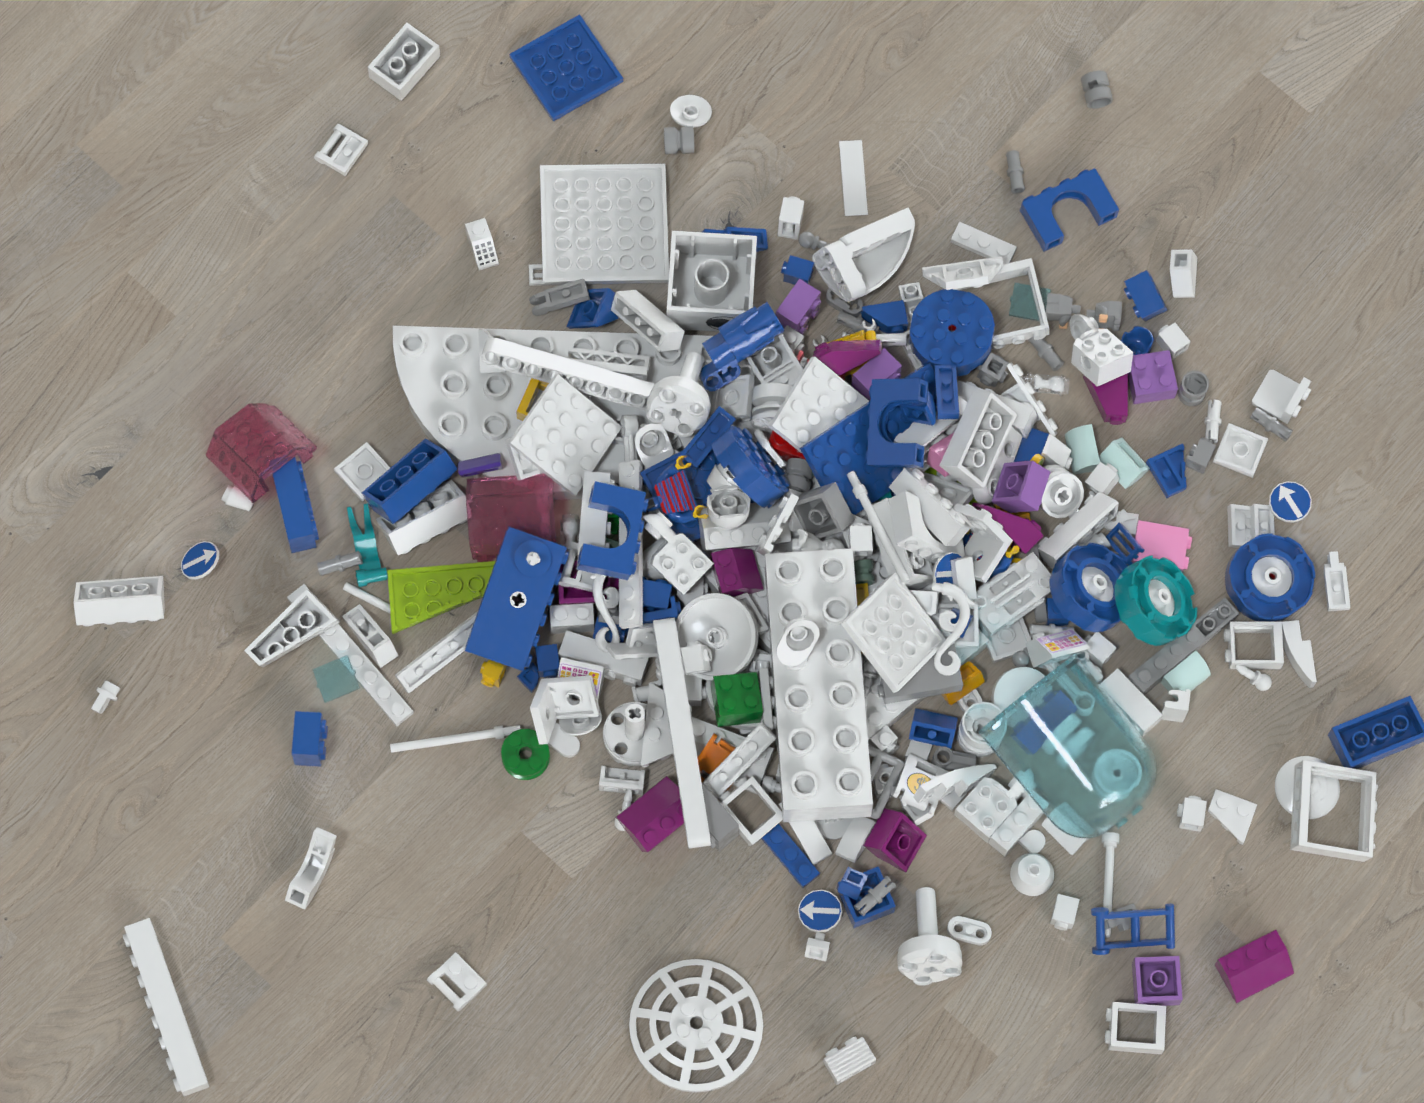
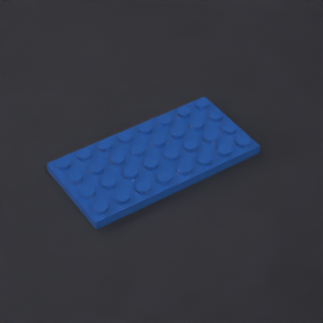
M926 363L903 379L920 378L927 381L928 391L932 394L934 404L937 406L935 373L931 364ZM870 401L800 447L820 487L836 482L851 513L854 515L864 508L852 491L853 486L847 477L848 473L852 471L856 473L860 483L865 486L868 492L867 497L872 504L891 491L889 486L903 470V468H874L867 465L865 453L868 449L867 429L869 428L868 409ZM899 406L892 410L886 422V431L893 443L895 437L907 430L913 423L905 420Z

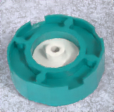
M1153 555L1147 556L1126 567L1116 580L1115 601L1120 620L1128 626L1138 640L1150 645L1162 646L1187 634L1196 621L1197 607L1193 608L1191 596L1195 594L1186 576L1172 561L1164 557L1156 559L1153 558Z

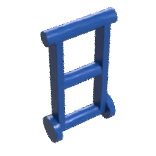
M1165 904V908L1117 912H1109V909L1104 907L1091 909V915L1096 916V946L1092 947V953L1095 955L1109 954L1110 949L1158 945H1166L1167 949L1175 948L1174 904ZM1165 915L1166 938L1140 940L1139 917ZM1131 917V941L1105 942V919Z

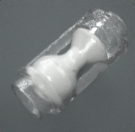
M1027 372V376L1022 377L1025 383L1029 382L1035 392L1059 394V396H1063V394L1068 395L1070 378H1066L1065 375L1050 376Z
M564 514L562 516V520H560V545L567 547L568 542L576 543V536L577 543H579V515ZM576 553L575 561L578 560V553Z

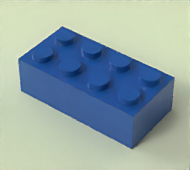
M425 438L361 493L374 512L394 524L396 521L401 520L409 510L416 507L423 498L434 492L436 487L444 480L449 479L457 470V467L444 449Z
M295 454L269 460L291 553L317 548L315 540H319V535L306 481H304L305 477L301 461L296 462Z
M1408 696L1332 727L1328 737L1342 766L1359 769L1424 742V722L1411 696Z

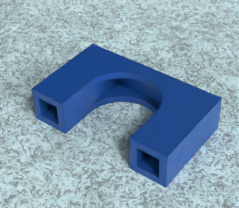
M1095 168L1090 171L1088 169L1084 170L1073 179L1067 178L1061 181L1058 186L1054 188L1048 187L1041 194L1035 197L1033 195L1028 196L1022 201L1020 212L1043 252L1063 242L1064 234L1052 214V207L1060 200L1072 198L1083 202L1088 207L1098 226L1117 218L1119 208Z
M920 378L872 379V384L869 388L871 401L868 409V449L865 453L867 465L874 468H923L924 446L917 443H893L887 434L886 422L892 410L899 405L927 403V381Z
M597 481L594 482L591 488L588 508L611 512L620 517L626 526L627 537L626 541L616 548H603L583 543L579 552L577 570L628 580L631 574H635L637 562L634 561V556L639 553L641 541H637L638 534L642 533L644 528V520H641L642 512L646 513L648 500L645 499L646 492Z

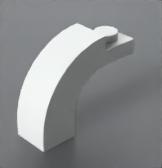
M318 827L314 830L304 862L289 885L285 901L306 909L329 867L335 851L336 835Z

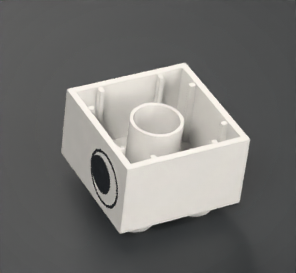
M672 231L667 316L683 330L720 332L718 329L720 326L753 308L757 236Z

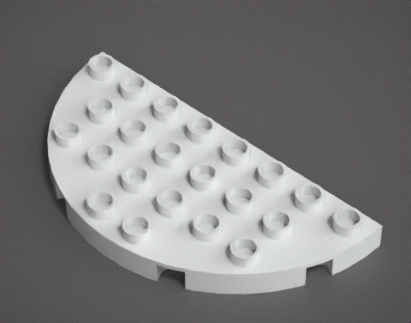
M393 326V349L397 375L409 401L411 413L432 443L444 449L454 464L458 466L460 461L500 453L503 468L482 474L501 482L503 490L533 498L540 495H552L554 500L582 499L583 486L576 496H572L545 473L517 480L505 439L512 437L523 422L517 419L516 411L531 378L509 371L480 373L478 330L484 328ZM485 329L493 338H499L564 357L565 347L650 356L647 382L654 384L666 377L679 376L688 353L696 352L702 355L704 358L703 367L712 362L702 343L713 336L684 335L679 350L659 352L638 333ZM578 354L568 355V358L581 359ZM595 356L589 359L591 361L603 362L599 357ZM614 359L610 362L624 364L620 359ZM635 361L631 365L644 366L645 362ZM698 378L697 383L705 389L710 399L711 408L708 416L710 417L712 409L713 391H708L702 384L701 380ZM539 389L532 407L543 393L542 390ZM582 393L619 425L622 415H636L638 429L641 428V424L652 423L647 418V411ZM621 429L592 471L611 473V480H615V484H619V463L624 462V441ZM666 431L673 449L678 452L684 450L678 435ZM637 452V460L641 461L639 454ZM481 474L473 476L479 479Z

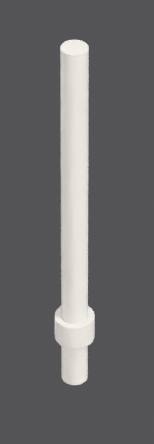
M854 471L848 473L847 477L853 486L852 491L856 499L860 500L902 584L909 583L911 580L867 497L868 492L865 486L860 483Z
M503 725L495 726L494 729L394 743L390 744L391 753L488 738H496L497 740L503 739L504 736H508L516 730H520L521 727L520 725L503 727Z

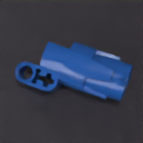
M768 302L758 308L754 306L718 328L720 333L702 343L712 362L702 367L699 379L708 391L720 389L740 375L739 362L775 340L774 337L785 331Z

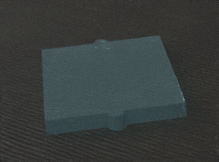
M1015 283L1013 295L1009 299L1011 302L1009 316L1039 321L1031 286ZM1039 287L1046 313L1047 294L1051 292V289Z
M348 655L312 669L318 683L316 687L320 689L325 703L360 689L355 676L356 670H353Z

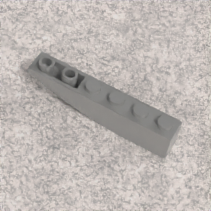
M1223 598L1196 620L1187 634L1169 642L1131 673L1128 679L1143 695H1146L1162 681L1167 673L1217 635L1239 615V612L1226 598Z

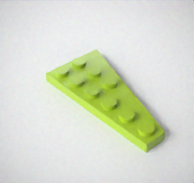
M495 561L387 570L392 634L482 598Z

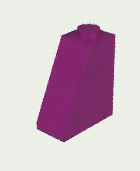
M1128 373L1098 387L1083 374V379L1103 421L1110 422L1112 425L1125 423L1128 416Z

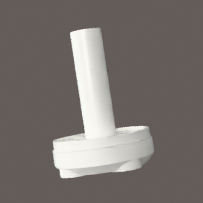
M696 352L688 353L679 376L666 377L658 381L650 391L647 400L648 420L652 423L660 424L666 431L676 433L680 437H690L693 432L701 429L705 425L710 412L709 396L705 389L697 383L704 364L702 355Z
M641 702L624 703L615 708L607 717L603 728V741L614 761L628 766H641L647 704ZM620 717L623 719V723L615 725L612 723V720ZM618 747H624L627 752L619 755L615 750Z
M929 887L920 888L915 892L918 936L900 945L897 954V964L899 971L913 980L915 984L929 985L932 982H939L950 977L959 976L962 972V952L960 945L955 940L938 935L935 890Z

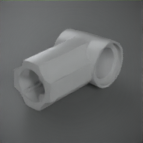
M939 747L934 752L931 763L942 769L953 771L975 766L976 755L952 751L948 747ZM944 755L948 762H940L937 756Z

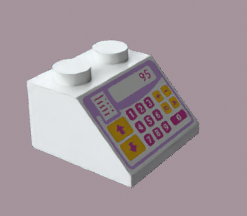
M1063 627L1050 631L1051 634L1046 636L1044 632L1032 636L1033 640L1025 643L1033 668L1069 659L1090 649L1089 645L1073 629L1064 631Z
M561 657L557 678L592 675L599 703L604 682V667ZM569 695L571 699H579V697L576 695Z

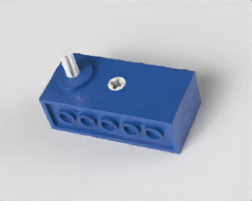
M507 527L467 640L465 651L521 671L524 670V667L529 668L533 657L529 653L532 646H537L540 637L537 631L539 626H544L547 614L544 611L546 605L551 606L555 594L551 591L553 585L558 586L562 573L558 571L561 564H566L569 552H566L567 547L512 527ZM518 593H520V597L523 599V602H518L517 605H515V601L512 599V597L517 596Z

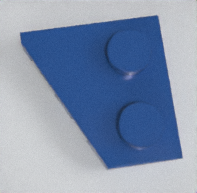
M1183 443L1146 461L1166 499L1184 491L1187 487Z

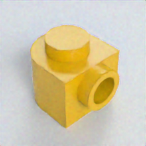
M492 660L484 661L480 669L482 674L481 683L488 687H500L507 665Z

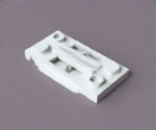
M1034 552L1018 563L1011 564L1008 570L991 578L980 586L976 592L977 599L972 601L978 604V621L990 636L1005 625L1009 627L1042 604L1045 597L1051 593L1049 585L1051 574Z

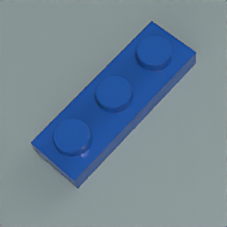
M935 365L937 418L959 419L956 365Z
M719 406L679 456L687 455L683 460L686 463H691V467L696 470L713 450L711 443L731 427L736 418Z
M779 823L761 838L802 888L806 887L820 875V872Z

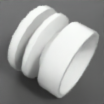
M764 383L755 386L752 396V403L755 406L752 409V427L772 433L773 430L768 426L793 386L782 383Z
M989 702L975 703L967 708L957 729V740L963 751L980 758L990 756L996 752L1007 731V719L1004 712L998 706Z

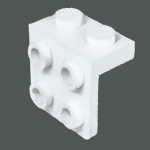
M1269 370L1252 399V405L1288 424L1292 416L1296 418L1301 409V406H1299L1302 399L1306 401L1311 389L1308 387L1311 381L1303 377L1299 384L1275 370Z

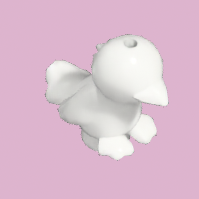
M798 529L799 538L792 539L793 552L845 549L839 539L828 538L821 541L814 534L802 529Z

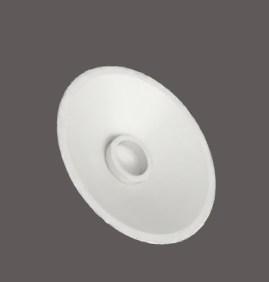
M1300 756L1286 762L1278 771L1275 779V793L1279 803L1288 813L1292 814L1295 765L1302 760L1327 764L1323 760L1311 756ZM1311 774L1308 819L1320 818L1328 814L1335 807L1340 795L1338 779Z

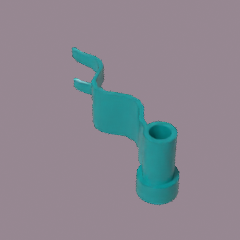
M368 503L364 504L365 534H362L358 527L352 508L347 507L355 552H360L363 564H359V570H355L358 587L367 586L368 583L388 580L386 567L381 568Z

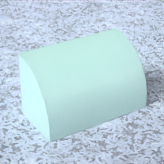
M1092 424L1076 427L1065 434L1067 447L1071 449L1069 457L1073 458L1071 468L1074 475L1093 472L1100 463Z
M1123 438L1112 441L1099 455L1100 462L1104 465L1109 463L1118 470L1117 474L1120 479L1118 482L1125 489L1137 482L1150 469Z
M1195 650L1163 677L1161 684L1168 691H1186V689L1192 691L1206 680L1211 673L1204 659ZM1172 695L1176 700H1178V697L1176 695Z

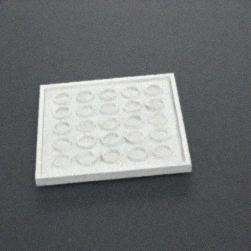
M665 164L540 165L543 285H563L580 279H584L586 284L669 283Z

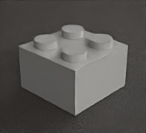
M836 482L803 492L798 496L799 499L793 509L803 530L814 534L818 538L841 532L855 520Z

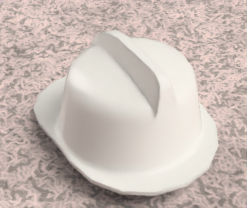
M658 423L641 424V428L638 429L635 435V447L642 463L646 468H649L671 457L674 454L673 447L663 426Z
M802 616L789 621L785 625L783 636L776 650L780 662L788 666H795L804 662L820 635L818 626Z

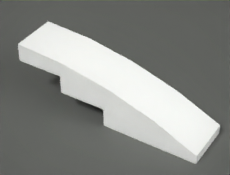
M995 764L976 765L937 776L920 785L913 798L919 804L933 794L938 800H941L953 791L961 797L974 789L984 777L990 778L997 766Z

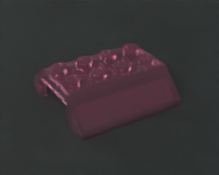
M249 403L215 429L206 452V457L254 503L270 491L264 481L266 478L296 455H298L303 464L314 457L312 453L316 451L317 446L309 438H306V435L295 427L286 416H283V413L276 406H269L267 403Z
M545 473L522 480H517L516 475L468 478L466 508L472 559L477 560V562L493 561L494 558L497 559L508 526L559 544L555 527L554 481Z

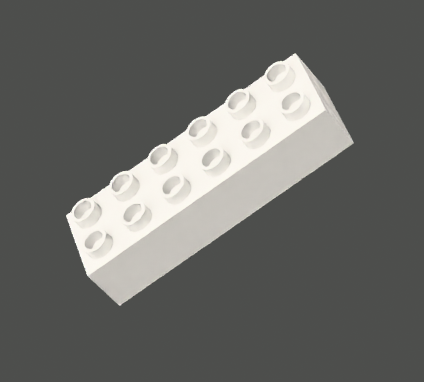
M853 548L765 554V581L783 822L871 817L873 799L861 650L841 625L857 608ZM802 616L818 626L820 635L804 662L799 665L788 666L778 659L777 646L783 636L785 625L789 621Z

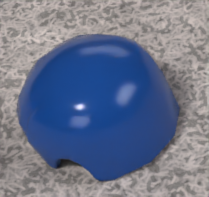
M1135 326L1130 332H1124L1120 341L1133 352L1134 356L1150 353L1154 338L1152 332L1147 328Z

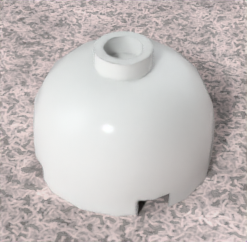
M725 485L717 487L713 490V494L707 497L708 516L718 527L724 529L739 527L749 516L750 498L746 493L739 491L736 486Z

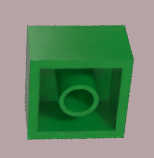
M757 672L713 676L711 693L717 727L761 722L763 706Z

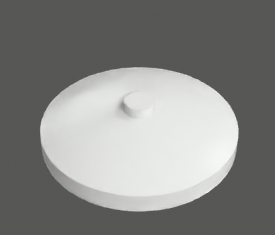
M720 593L699 596L684 607L676 620L680 648L687 647L686 643L699 641L700 644L707 645L711 651V672L694 675L698 678L712 681L713 676L739 674L749 665L754 657L758 644V628L755 618L744 603L732 596Z

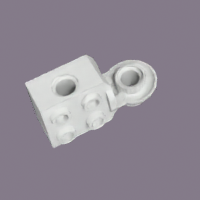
M1081 314L1071 316L1070 331L1075 339L1071 363L1097 387L1131 372L1133 352L1108 329H1099L1098 323L1093 317Z
M1013 427L1009 431L985 487L972 488L974 498L979 504L987 505L992 502L1004 463L1014 462L1023 436Z
M660 511L657 514H647L642 517L646 522L644 528L658 541L661 538L665 540L652 555L650 564L674 588L684 595L714 563L683 533L676 534L670 528L673 524Z
M1029 768L1025 772L1020 770L1008 784L1010 787L1009 791L994 779L984 777L955 809L954 815L988 843L993 833L1018 806L1017 801L1021 797L1025 798L1032 789L1035 790L1038 784L1034 782L1035 777L1032 769Z

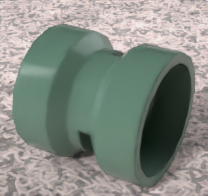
M862 559L854 561L855 584L868 583V586L875 583L874 575L871 574L874 568L872 560Z

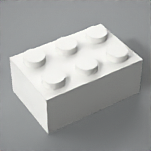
M406 23L368 66L369 78L402 101L440 57L439 45Z

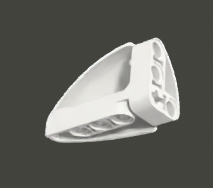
M909 208L841 237L838 241L822 247L813 254L812 260L818 273L828 287L841 299L851 302L867 295L880 287L897 271L909 250L915 227V220Z

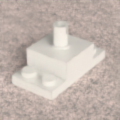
M782 333L774 337L775 340L746 358L761 384L782 383L794 386L803 371V367Z

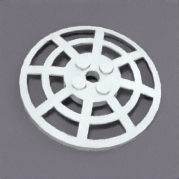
M682 960L658 970L640 988L630 1012V1039L640 1063L659 1082L686 1092L712 1091L736 1080L752 1064L762 1040V1011L752 988L734 970L710 960ZM683 966H704L701 978H686L675 983L667 973ZM712 968L719 969L732 976L741 984L743 989L732 994L720 983L710 980ZM660 978L667 988L657 997L652 1010L639 1008L647 989L654 981ZM700 984L697 996L685 998L679 990L680 987L685 985ZM708 987L717 989L726 996V999L718 1004L707 999ZM671 993L678 1003L672 1010V1013L658 1011L664 999ZM748 996L752 1001L756 1014V1032L743 1029V1016L738 1002ZM730 1006L734 1008L736 1026L723 1024L721 1012ZM637 1017L650 1019V1034L654 1046L644 1053L637 1037ZM693 1018H699L702 1020L703 1025L699 1029H693L690 1026V1021ZM656 1020L669 1022L671 1034L661 1041L657 1033ZM721 1033L733 1035L734 1039L725 1052L721 1053L716 1045ZM741 1038L754 1041L747 1058L733 1071L726 1059L735 1051ZM677 1042L686 1049L684 1061L673 1056L666 1048ZM708 1048L714 1057L710 1061L693 1063L695 1051ZM660 1053L670 1063L681 1067L680 1081L673 1080L662 1074L649 1060ZM719 1065L725 1077L709 1083H689L691 1070H705Z

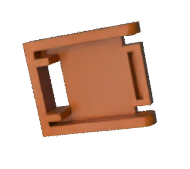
M714 733L697 757L700 773L704 770L711 774L736 747L722 738L716 743L715 740L718 735Z

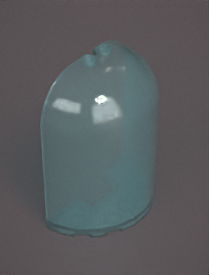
M1075 654L1051 671L978 731L1048 819L1059 830L1073 837L1084 839L1098 837L1115 825L1119 829L1128 821L1126 817L1130 813L1134 816L1143 809L1141 804L1148 798L1155 786L1157 762L1152 748Z

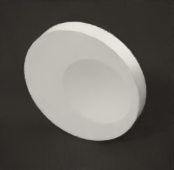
M1017 667L1006 671L997 679L992 690L991 702L1004 712L1007 726L1013 729L1018 722H1024L1029 717L1028 712L1037 705L1039 707L1044 702L1042 698L1050 690H1054L1050 681L1040 671L1029 667Z

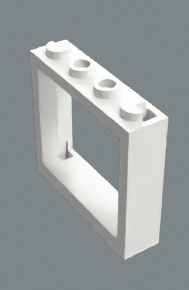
M1032 258L1003 264L990 283L1028 275L1040 326L996 335L993 338L992 349H1000L1006 344L1011 343L1015 345L1022 344L1025 340L1032 337L1035 340H1039L1049 335V325Z
M1306 760L1297 763L1294 767L1290 850L1361 862L1372 858L1373 849H1375L1373 839L1376 832L1374 817L1377 810V801H1375L1378 789L1376 784L1377 772ZM1311 774L1361 783L1358 851L1307 842Z

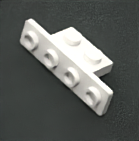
M1012 362L1006 365L1017 381V384L1001 395H1008L1017 402H1027L1033 405L1038 416L1036 422L1041 419L1049 433L1053 436L1057 435L1056 429H1058V426L1052 418L1048 419L1044 413L1046 408L1042 401H1037L1033 396L1035 391L1029 382L1025 383L1021 376L1024 374L1018 364L1013 365Z
M653 623L629 628L626 643H609L606 645V649L613 658L623 660L624 658H657L658 653Z

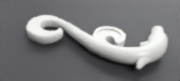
M593 573L590 575V578H594V601L612 631V641L610 643H620L617 627L608 611L609 608H614L618 605L619 592L615 587H607L603 590L606 576ZM607 627L601 628L595 637L597 647L603 652H608L606 645L609 643L605 640V634L609 631Z
M948 582L943 584L932 583V591L942 592V595L948 596L949 601L954 599L959 606L960 614L956 624L951 623V619H956L957 617L953 611L946 610L939 616L941 629L951 634L940 646L934 658L935 669L944 676H951L960 669L961 660L955 652L949 651L948 655L952 658V663L949 666L942 665L940 659L942 654L963 633L970 616L969 605L975 606V603L967 597L961 588Z

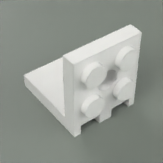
M956 503L953 509L966 517V522L973 532V535L964 547L965 556H972L975 580L986 583L1013 540L1002 530L1003 526L991 518L992 514L984 509L979 511L969 504L964 506ZM983 555L982 558L977 561V558Z
M592 675L541 679L530 706L539 744H548L557 719L599 717L600 708ZM569 695H576L580 700L575 701Z

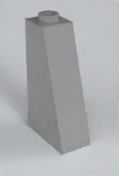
M952 644L942 654L940 659L942 665H951L952 658L948 655V652L953 651L956 653L955 644ZM935 653L895 693L892 692L881 677L880 685H877L879 698H883L884 704L962 691L963 681L960 669L951 676L940 674L934 666Z

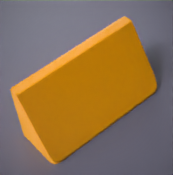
M970 661L960 666L963 681L962 691L941 694L949 705H953L985 681L982 672Z

